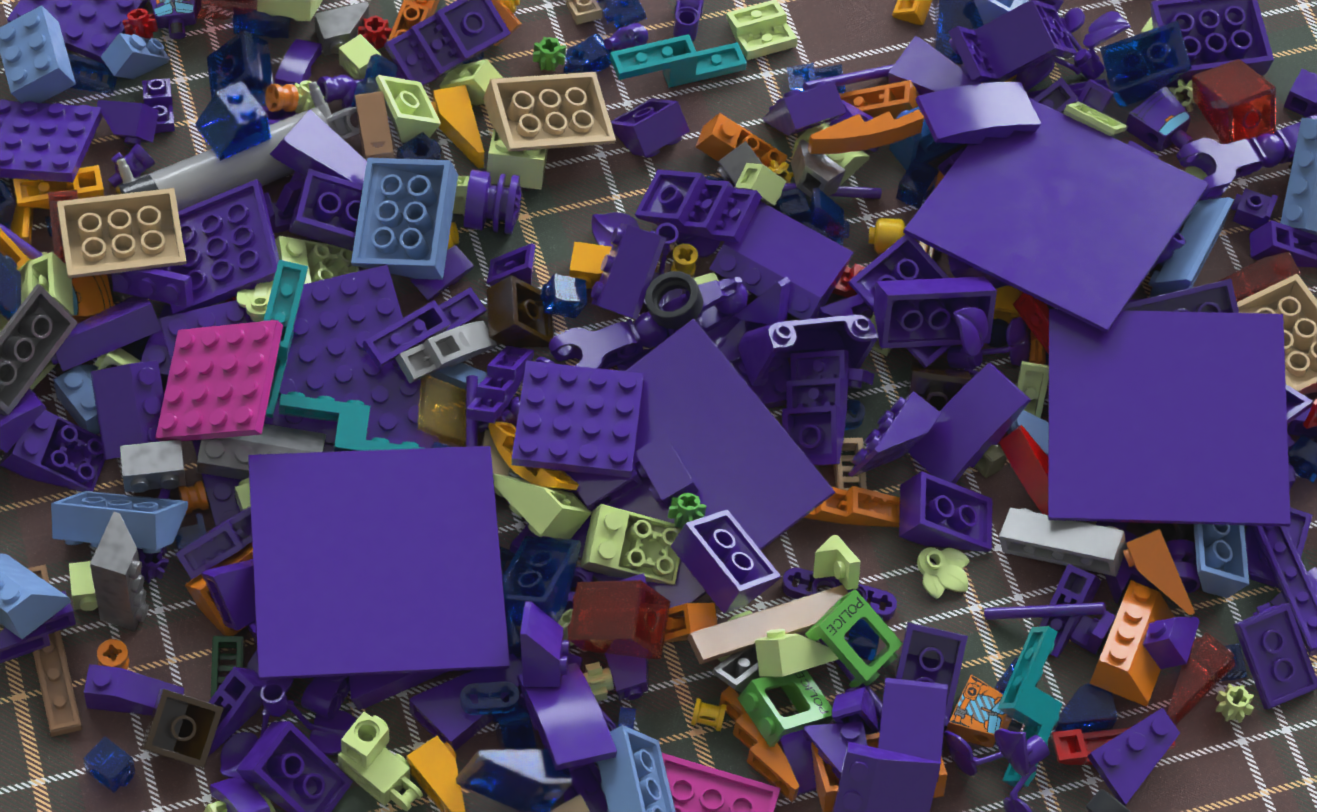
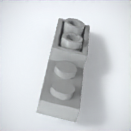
M482 320L433 336L423 344L400 353L395 359L409 383H412L447 366L453 367L495 348L497 343L489 338V330Z

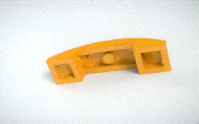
M498 421L488 424L490 435L499 454L506 464L521 478L542 487L577 490L579 484L564 471L511 465L516 427L512 423Z

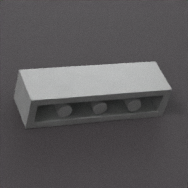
M1010 507L999 535L1003 553L1065 566L1070 564L1079 569L1117 576L1124 556L1123 550L1127 548L1124 531L1116 527H1103L1090 524L1087 521L1048 520V515L1035 513L1025 508L1016 509Z

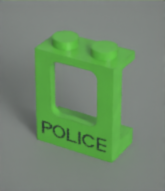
M856 589L841 597L805 633L813 641L822 639L855 678L849 683L851 688L861 684L868 686L880 675L877 670L881 666L885 668L898 657L895 652L903 645ZM859 619H864L886 644V647L868 665L865 664L844 638L845 633Z
M807 670L783 677L765 676L751 680L737 698L769 747L775 746L783 735L803 730L804 726L829 724L833 719L831 705ZM781 686L799 714L789 717L781 716L765 691Z

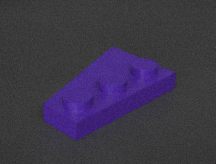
M1161 708L1100 746L1087 757L1114 797L1125 806L1180 732L1165 710Z

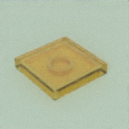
M429 375L421 378L418 430L461 447H466V390Z

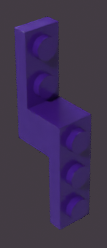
M163 267L111 273L113 291L188 307L193 303L191 276L165 271Z
M469 287L440 305L433 300L369 337L362 345L376 366L380 368L394 360L400 353L423 344L427 339L470 323L486 312V308L472 288Z

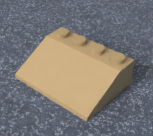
M596 72L490 79L483 98L492 126L509 152L615 144L616 142Z
M174 188L57 201L68 278L186 264Z
M1295 274L1238 301L1239 313L1283 314L1286 384L1303 395L1317 392V299L1300 276Z

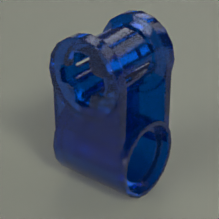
M599 34L591 35L586 40L567 50L565 55L567 63L564 66L563 72L564 74L585 73L606 69L612 64L610 54L614 50L605 48L604 39Z

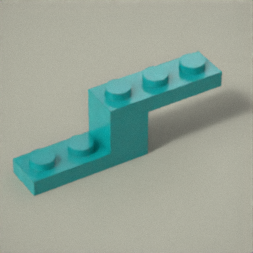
M689 34L613 51L610 54V60L618 80L662 70L669 88L746 70L747 66L738 42L696 52Z
M284 260L278 261L264 321L278 320L283 324L265 417L273 418L293 339L294 323L308 271V266Z
M300 392L281 394L279 414L338 422L334 452L424 448L419 447V444L414 442L394 444L389 443L390 441L385 438L366 440L370 406L364 405L362 401L348 400L347 403L339 402L329 396L310 398L305 397Z
M1049 626L1031 628L997 709L1025 725L1023 732H1026V741L1034 735H1038L1048 746V738L1059 720V712L1063 704L1035 687L1042 677L1043 666L1054 648V640L1058 633ZM1009 763L1002 781L1010 786H1016L1022 776ZM1036 771L1030 775L1022 787L1029 786L1036 775Z

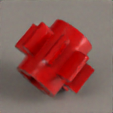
M145 9L130 11L127 14L128 20L122 21L125 33L128 35L135 34L139 37L151 39L154 37L153 32L158 31L154 13L148 14Z
M377 15L367 19L364 18L363 26L358 27V35L361 34L375 49H380L385 45L392 31L389 28L388 19L383 20Z

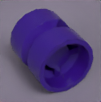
M1188 540L1166 542L1186 592L1192 593L1198 590L1200 579L1197 572L1195 543Z

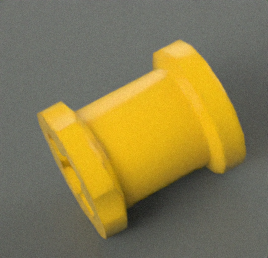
M684 243L676 246L673 250L674 261L672 262L671 271H681L693 277L696 270L695 263L698 259L697 249L690 244Z
M697 698L691 725L695 726L697 723L715 727L716 731L721 732L727 705L721 704V706L708 704Z

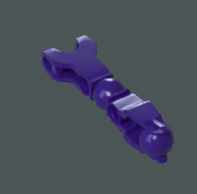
M1317 115L1309 116L1307 118L1317 119ZM1301 122L1284 127L1281 130H1276L1274 134H1261L1257 138L1243 139L1228 144H1221L1209 138H1201L1185 144L1179 150L1176 157L1181 166H1195L1206 173L1207 177L1203 181L1208 182L1209 185L1200 199L1209 200L1217 198L1224 194L1233 179L1259 171L1261 167L1272 168L1279 163L1293 162Z
M734 277L699 284L698 287L704 302L702 311L695 321L707 333L747 306L748 293L742 284V279ZM686 290V294L665 303L662 307L659 306V309L665 312H673L682 308L690 299V292ZM646 312L638 316L634 323L631 319H628L626 322H618L597 331H589L584 328L569 329L551 339L549 350L556 360L564 361L576 358L581 361L575 366L609 370V368L632 359L639 353H643V347H657L666 340L667 336L669 338L679 329H667L659 326L652 318L650 312Z

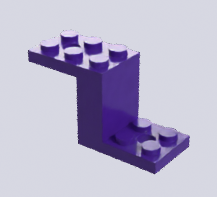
M1029 0L976 30L957 26L948 31L952 38L949 40L950 45L963 61L961 68L964 75L968 79L971 78L972 81L980 83L1004 82L1052 55L1069 59L1077 54L1055 7L1037 0Z

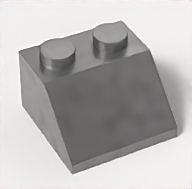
M181 440L120 446L125 492L141 493L150 489H174L178 486H186Z

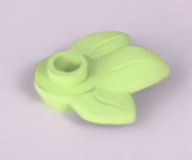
M273 281L259 283L255 286L254 290L244 289L237 292V303L239 306L246 308V312L251 320L255 322L264 321Z
M933 547L926 548L920 552L917 566L923 574V586L932 597L938 599L945 589L954 592H966L968 590V578L963 568L970 561L963 552L954 548H946L940 551ZM930 558L936 562V565L930 562Z

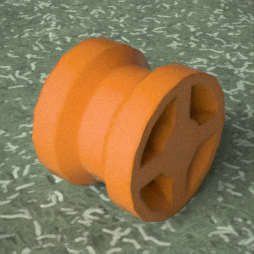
M270 84L267 87L265 102L269 111L279 112L283 109L285 112H293L296 110L299 96L295 85L285 84L281 87L278 84Z
M202 480L196 481L192 486H178L180 500L188 501V509L185 515L191 514L195 509H209Z
M109 639L99 645L97 659L100 666L118 667L128 670L130 664L128 649L122 641Z

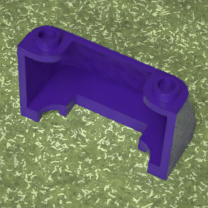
M847 315L777 322L743 334L738 344V350L751 386L765 385L768 381V372H774L777 366L775 359L791 357L790 353L847 350L849 351V368L859 369L879 337L874 324L869 318L863 315Z

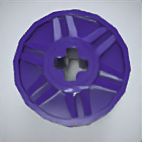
M471 170L465 203L464 229L483 231L486 220L492 219L494 233H498L500 222L505 221V234L512 235L514 226L519 219L521 207L520 176L512 175L510 187H505L506 174L501 173L497 186L491 185L490 172Z

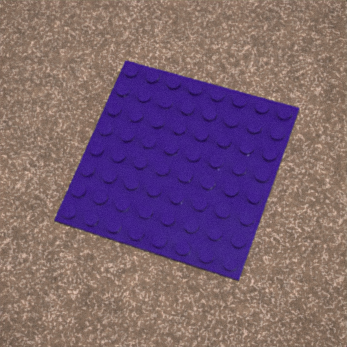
M1029 98L1041 122L1036 132L1013 131L1009 138L986 137L981 144H969L904 228L903 233L1107 333L1204 194L1209 183Z
M388 265L304 284L294 323L293 339L273 418L265 417L264 424L324 433L326 438L323 452H334L338 422L279 414L281 394L300 392L305 397L329 396L334 398L335 401L346 403L348 400H359L364 402V405L370 406L366 440L385 438L390 441L389 443L394 444L414 442L419 444V447L441 448L421 379L409 383L396 359L378 368L362 345L369 337L403 318ZM237 300L159 318L170 361H172L178 330L255 322L247 314L246 308L238 305ZM192 440L198 460L201 440ZM201 473L215 527L240 512L235 498V487L239 486V482L242 480Z
M1049 309L1048 520L1290 527L1283 314L1122 311L1109 331L1105 333L1063 311Z
M692 319L626 370L627 372L644 373L635 451L666 434L699 490L694 495L699 496L700 504L706 505L704 517L728 509L757 547L762 550L835 494L833 488L695 319ZM634 452L633 468L643 481V484L609 506L674 523V519L668 518L669 509L664 502L661 501L657 504L651 494L649 487L653 486L650 478L643 479L636 468L635 463L639 459ZM560 489L573 493L586 506L577 490ZM591 515L570 540L566 539L581 559ZM681 560L675 585L646 581L648 586V614L685 603H694L707 593ZM591 571L602 586L626 579ZM648 619V638H649V637L651 636V634H650V626H649V619Z
M491 446L248 455L259 680L510 668Z

